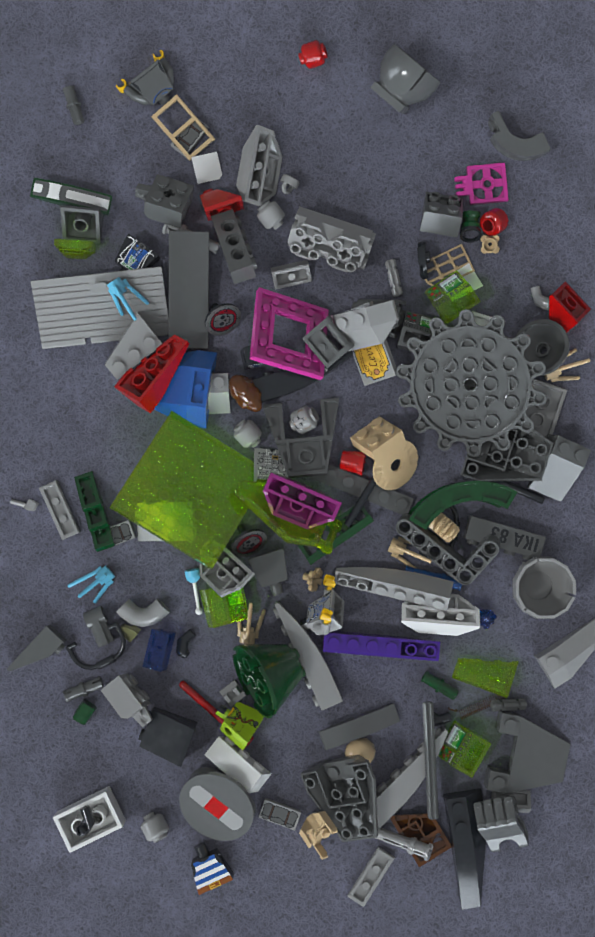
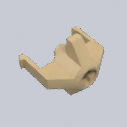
M326 811L314 812L306 818L299 834L308 848H311L313 845L323 860L328 858V855L321 844L322 838H328L330 834L337 833L338 830Z

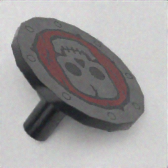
M231 303L212 304V310L205 319L207 331L215 336H222L233 331L241 320V312L238 307Z
M243 524L238 525L239 535L230 541L231 552L237 557H247L260 551L267 541L265 532L260 529L246 531Z

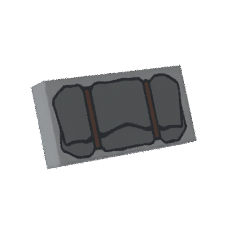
M194 121L175 139L189 154L205 132ZM201 121V123H202V124L207 128V130H208L209 127H208L204 122ZM172 142L171 147L184 156V154Z
M130 520L110 527L115 545L136 538Z
M265 798L259 818L295 831L301 810Z

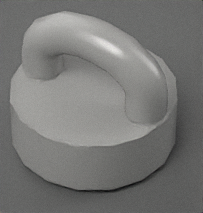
M283 174L280 180L283 183L281 187L282 192L286 195L290 194L293 189L297 190L300 184L298 180L287 174Z

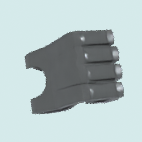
M515 796L491 798L473 804L478 831L486 840L491 852L501 851L499 846L504 840H513L520 848L529 846L528 831L525 823L518 815Z

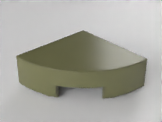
M120 625L125 638L130 643L141 631L135 625Z

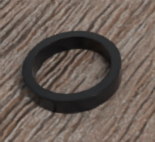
M467 226L460 231V239L467 243L476 242L482 236L481 229L476 226ZM474 230L479 235L475 238H465L463 233Z

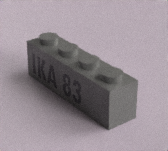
M473 516L468 517L463 538L467 539V543L476 546L486 536L495 535L499 538L500 548L504 549L505 554L515 556V553L523 555L522 559L526 560L541 556L546 537ZM492 543L486 544L489 549L496 548Z

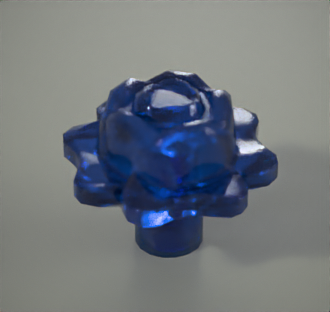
M481 609L480 626H483L484 629H489L490 624H494L497 615L488 609Z

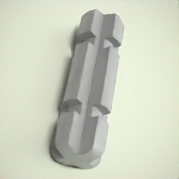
M387 260L385 265L386 269H388L387 274L390 287H392V296H401L403 291L402 287H400L401 282L398 269H396V260Z

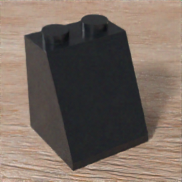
M154 707L152 711L149 710L153 720L147 724L146 729L142 728L138 740H141L139 747L181 767L198 722Z

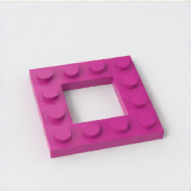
M259 287L256 291L250 360L321 380L324 377L325 365L306 343L305 354L273 344L275 314L305 323L307 324V335L327 318L329 310ZM324 327L322 330L327 335V327Z

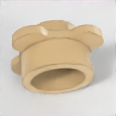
M483 235L481 237V252L483 254H496L499 252L498 241L500 237L498 235Z

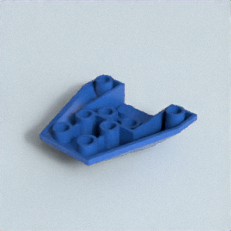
M201 350L186 352L163 398L154 410L186 426L207 429L209 416L207 404L212 372H215L217 353Z

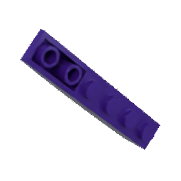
M332 631L328 635H323L322 651L439 661L440 641Z

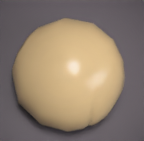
M367 738L351 741L345 749V757L360 755L369 760L370 763L373 761L376 753L374 744Z

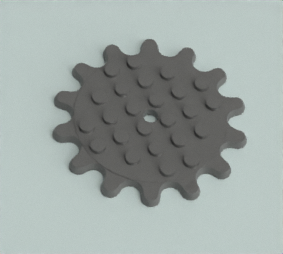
M464 309L460 312L459 322L454 327L447 326L441 318L435 317L429 322L432 337L428 341H422L417 337H411L407 341V347L413 352L415 360L409 365L401 364L396 369L397 376L406 379L410 383V390L399 396L398 403L404 408L414 407L418 410L419 417L413 423V429L417 433H423L428 429H434L438 432L437 446L440 450L447 451L454 442L461 441L465 444L468 455L477 457L481 453L482 444L486 441H491L499 450L505 451L511 445L508 438V432L511 429L517 428L526 433L533 430L534 422L527 416V408L532 405L541 406L546 403V394L534 389L532 385V380L545 372V364L542 361H528L524 357V351L531 343L529 335L521 333L514 338H508L504 335L505 319L501 315H494L487 325L480 326L475 322L473 312L469 309ZM466 380H473L476 383V387L468 388L465 384Z

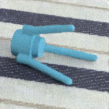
M118 277L107 284L108 291L120 315L123 316L124 313L118 301V296L134 321L137 320L134 312L122 295L127 291L125 287L146 305L149 304V301L134 289L126 278L121 280Z
M106 565L103 568L99 566L96 570L67 586L70 588L96 575V580L78 594V597L81 598L98 583L101 585L105 583L93 600V603H97L107 588L114 582L112 579L115 575Z

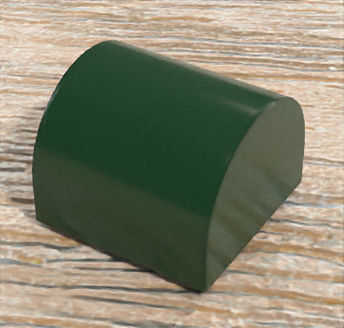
M83 699L73 714V720L86 725L97 707L87 699Z

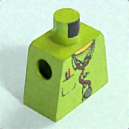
M236 702L232 710L221 704L216 712L217 716L224 719L220 728L221 732L242 750L245 749L264 718L256 709L240 702Z

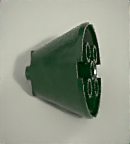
M239 644L235 646L233 650H236V654L232 655L233 664L246 696L251 695L255 701L253 706L262 716L266 718L275 716L302 677L306 676V672L299 662L300 654L296 648L291 649L287 644Z

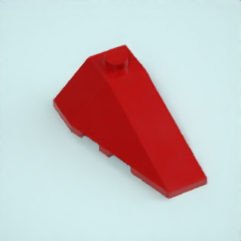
M174 334L157 347L156 352L148 359L144 357L141 360L142 363L135 369L130 368L126 371L114 387L137 406L151 413L163 398L189 346V342Z

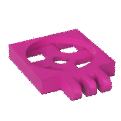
M505 163L467 166V176L454 177L455 182L462 181V184L455 185V189H463V191L456 192V196H469L470 205L508 202L509 200ZM490 169L497 171L502 178L494 179L491 176ZM482 170L483 178L478 181H472L473 175L477 171ZM486 180L491 182L490 187L484 186ZM494 187H503L501 194L493 198L492 189ZM473 189H482L485 199L476 197Z

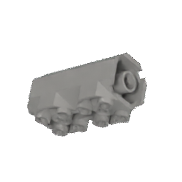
M299 206L287 242L293 254L308 260H316L319 257L325 258L328 265L332 266V268L344 272L365 269L376 236L373 230Z

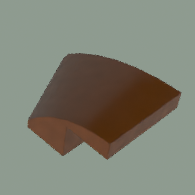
M427 813L394 815L390 818L400 835L408 838L416 837L418 841L433 844L432 854L428 861H425L421 856L412 855L419 867L452 848L436 819H429ZM440 833L441 836L439 837L443 840L433 843L434 839L437 838L436 834Z

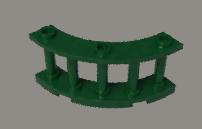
M488 481L452 483L424 496L409 511L408 514L411 516L408 520L426 530L430 523L444 510L467 501H481L498 508L502 506L508 509L517 491Z

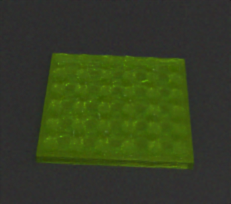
M171 411L110 508L212 570L262 484L254 483V462Z

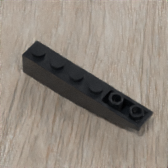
M346 352L330 367H325L324 376L352 357L353 352ZM284 369L277 373H274V371L265 372L263 377L257 379L255 376L248 377L260 389L262 403L286 396L318 381V379Z

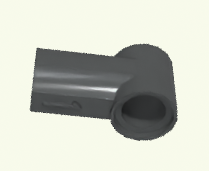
M102 606L83 613L84 621L87 627L91 629L98 647L114 641L111 630L107 628L108 618L104 615V608Z

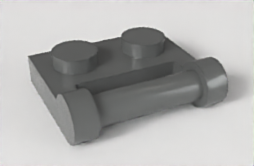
M330 315L302 338L326 368L330 367L355 346L340 332L332 322L333 319ZM324 327H327L343 346L340 351L323 332L322 329Z

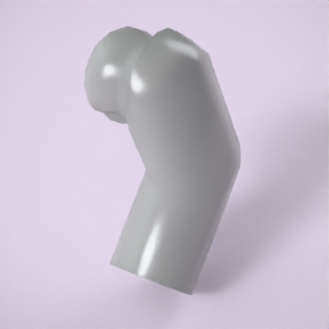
M540 286L531 288L534 304L544 310H549V298L542 295Z

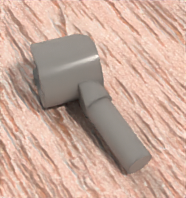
M14 499L10 501L11 504L21 506L28 511H35L39 503L32 499H29L27 503Z

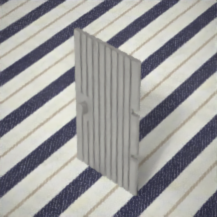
M162 266L31 281L42 349L86 344L85 338L89 337L92 344L120 341L133 319L118 296V301L124 313L123 316L120 315L108 291L107 284L118 277L121 280L126 278L128 283L149 301V304L146 305L125 287L127 291L122 295L135 316L139 313L157 336L169 335V316Z

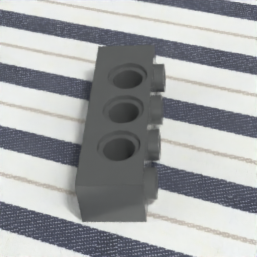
M233 209L211 216L233 283L237 284L255 278L254 269H257L255 258H250L249 256L252 254L249 243L245 244L244 242L247 240L244 229L240 230L239 228L242 227L239 215L235 216Z

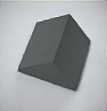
M67 205L60 206L63 240L101 244L104 215L100 209Z

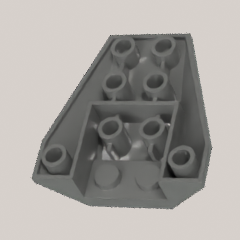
M517 428L511 429L508 432V438L511 442L509 449L501 451L493 442H484L479 456L471 457L467 453L460 475L476 481H542L554 443L534 429L528 433Z
M360 755L326 760L300 773L307 793L320 811H326L337 827V835L342 842L378 837L376 779L369 760Z

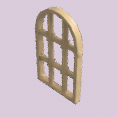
M460 244L432 257L431 261H433L435 266L428 269V273L437 270L439 276L429 281L427 279L424 280L430 286L439 288L438 285H433L432 282L438 279L443 280L445 276L456 272L468 263L472 271L461 275L459 278L475 272L463 245ZM461 247L463 253L451 257L449 252ZM444 254L448 255L449 260L441 264L436 263V258ZM465 255L468 262L461 266H456L454 260ZM448 263L452 264L454 269L441 273L439 267Z

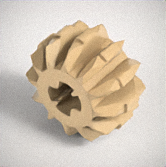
M440 513L428 526L436 535L448 543L454 540L460 531L459 527L443 513Z

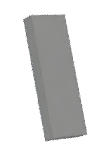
M55 480L40 487L39 490L61 539L64 540L80 533L58 481Z
M378 846L347 896L364 907L395 857Z

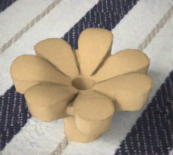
M316 567L314 571L311 570L309 573L305 572L303 574V580L307 581L309 585L308 590L311 592L317 591L318 584H322L323 579L320 577H322L323 571L321 568Z

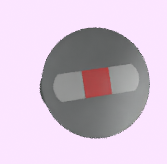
M208 767L198 768L192 773L180 792L179 803L184 818L197 832L208 838L220 841L234 840L243 836L252 825L256 813L255 803L247 790L228 775Z

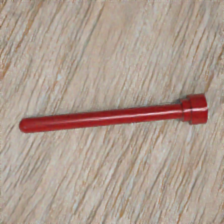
M185 681L179 683L182 690L218 722L223 724L224 719L216 715L217 709L188 683ZM252 736V738L250 739V741L248 742L247 746H248V745L251 743V741L254 739L253 736Z

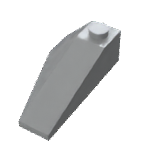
M595 618L534 655L554 689L570 680L595 650Z

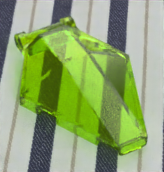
M240 479L233 494L286 543L318 547L325 554L332 553L334 540L342 528L341 521L335 519L310 529L295 525L271 514L263 493L267 480L257 479L256 482ZM327 525L330 526L331 530L327 539L324 540L321 537Z

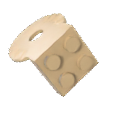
M379 416L350 437L355 448L374 460L373 478L379 487L385 490H394L402 487L413 476L417 468V449L411 442L405 440L402 430ZM399 459L400 466L398 469L391 470L393 461Z

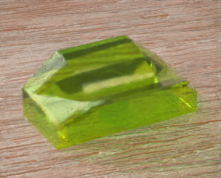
M54 239L56 249L66 258L87 259L96 250V245L93 241Z

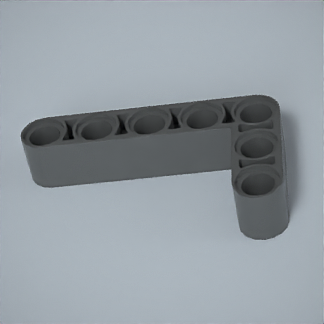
M403 514L396 524V531L462 585L472 583L499 552V538L495 535H488L465 559L428 528L425 530L408 520L411 516L410 514ZM401 522L409 523L410 528L403 527ZM416 535H424L425 540H419ZM492 543L496 548L489 549L486 544ZM437 546L440 552H434L431 547ZM480 557L483 562L477 563L473 558ZM449 558L453 559L455 564H449L446 560ZM468 571L471 575L467 577L462 575L461 572Z

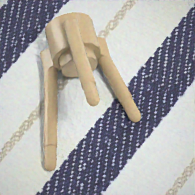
M577 349L569 351L568 356L577 352ZM588 358L560 366L554 372L545 375V379L547 381L551 380V382L579 380L580 376L559 375H562V370L588 363L591 360Z
M400 536L398 539L393 537L388 552L392 553V557L413 568L416 567L400 555L403 556L406 553L428 563L432 562L431 559L406 549L407 545L404 543L411 544L406 539Z
M249 603L247 625L243 626V630L240 617L237 619V636L240 637L239 642L243 644H255V638L259 636V630L266 610L263 609L254 631V627H251L253 603ZM236 605V613H238V616L236 617H239L240 613L238 612V609L240 608L239 605Z

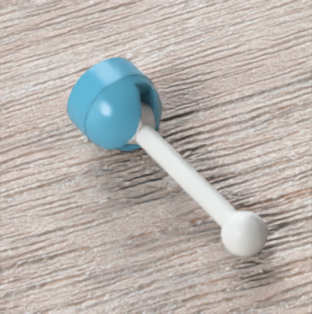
M200 568L185 570L187 581L193 584L196 602L195 613L201 615L203 609L200 607L196 582L200 579Z

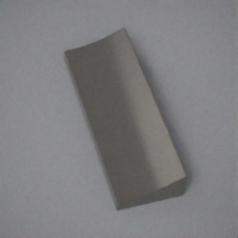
M169 230V338L175 334L189 342L188 348H209V332L205 328V319L209 313V232Z

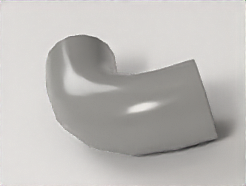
M158 598L146 608L138 607L128 599L116 613L131 625L146 627L155 625L170 613V610Z

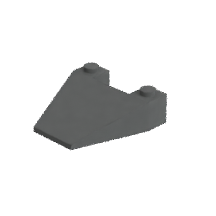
M500 709L495 728L500 733L514 735L507 770L487 765L484 779L485 788L490 791L508 794L563 782L570 743L519 713L501 711Z

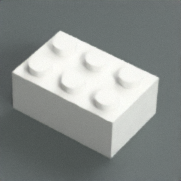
M110 786L57 811L53 816L69 853L122 828L126 822ZM89 805L94 817V825L87 835L78 836L76 828L83 820L80 808Z

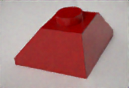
M208 189L200 195L208 221L212 220L211 216L231 209L234 212L244 209L242 197L237 194L219 189Z
M566 281L549 296V320L560 324L566 333L578 324L591 310Z

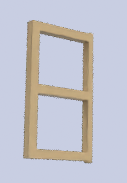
M177 94L151 116L189 161L192 160L191 157L196 156L212 141H215L213 135ZM178 101L192 118L171 134L157 117ZM195 121L209 139L189 155L175 138Z

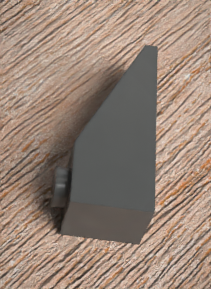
M47 625L12 662L7 670L9 672L45 659L54 653L58 655L65 648L63 643L67 639L52 625Z

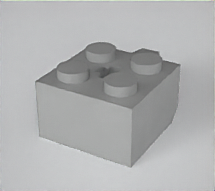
M126 673L117 676L102 688L101 692L121 718L128 719L133 717L142 727L146 726L153 720L147 708L151 704L148 701L150 699L148 694L144 690L139 689L137 686L138 681L132 674L128 675Z

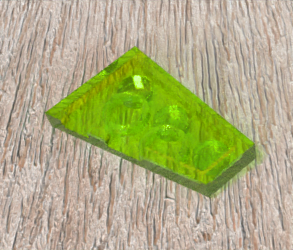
M458 658L452 678L508 698L519 661L502 662L501 660H494L493 662L482 661L481 659Z

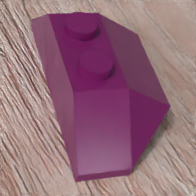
M270 472L263 488V493L272 515L305 529L334 521L342 502L321 491Z

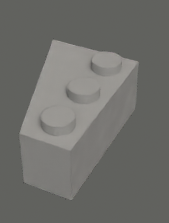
M139 313L136 314L137 320L131 322L105 362V366L117 380L126 371L135 367L144 357L149 356L157 347L163 344Z

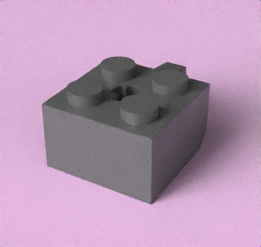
M157 174L152 186L138 183L135 197L144 200V214L149 219L181 228L193 200L194 185Z

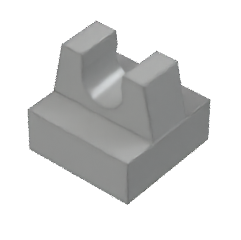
M235 679L219 691L230 707L246 696Z

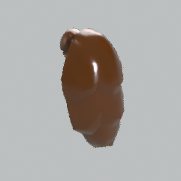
M236 374L232 376L229 380V391L232 398L236 400L242 409L259 412L262 409V393L260 389L255 386L250 378L244 375Z

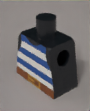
M205 842L194 847L198 857L192 859L191 867L199 895L233 880L234 873L218 848L208 851Z

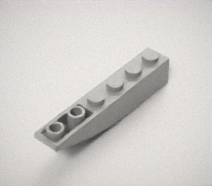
M375 567L336 568L334 580L337 585L444 611L448 609L454 581L416 572Z
M279 601L275 602L274 614L277 619L281 618L283 622L281 629L284 636L288 635L291 640L288 643L291 649L296 648L300 654L299 662L307 676L304 681L307 688H312L315 694L312 696L315 706H320L323 711L343 702L330 669L317 645L296 618Z
M444 726L441 729L439 727L435 729L436 758L448 734ZM424 741L418 746V752L414 756L409 755L403 763L405 765L400 770L397 768L390 774L391 779L387 783L382 782L377 787L376 799L379 829L407 802L426 777Z

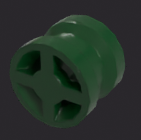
M464 211L461 229L467 226L480 228V223L478 222L480 212Z

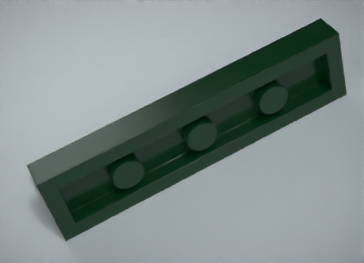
M364 506L361 511L365 517L360 521L354 520L355 524L350 528L347 527V530L344 532L335 531L337 522L340 520L345 521L344 517L350 514L353 507L297 545L310 565L374 521ZM334 525V529H333V530L328 529V528H330L331 526ZM324 531L333 532L332 540L328 543L320 542L321 533ZM335 533H340V535L334 538ZM319 535L318 541L313 540ZM308 542L317 543L316 551L311 555L303 547ZM319 544H325L319 549Z

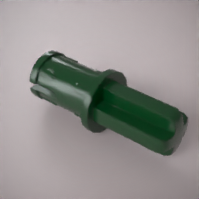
M428 671L421 678V682L435 689L436 693L440 692L451 700H454L458 695L459 691L444 682L443 678L439 679Z

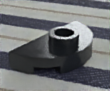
M425 241L418 242L417 253L420 277L422 279H429L427 263H431L430 251H426Z

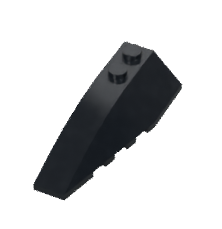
M478 788L443 794L461 910L481 907L486 840L478 831L473 804L483 801L482 790Z

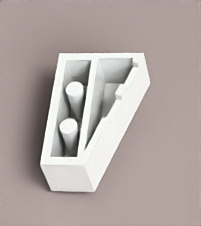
M219 736L205 753L208 759L226 775L238 781L248 793L258 792L272 774L250 757L248 752L237 747L227 736Z

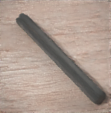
M425 701L422 703L427 816L433 820L439 817L433 702Z

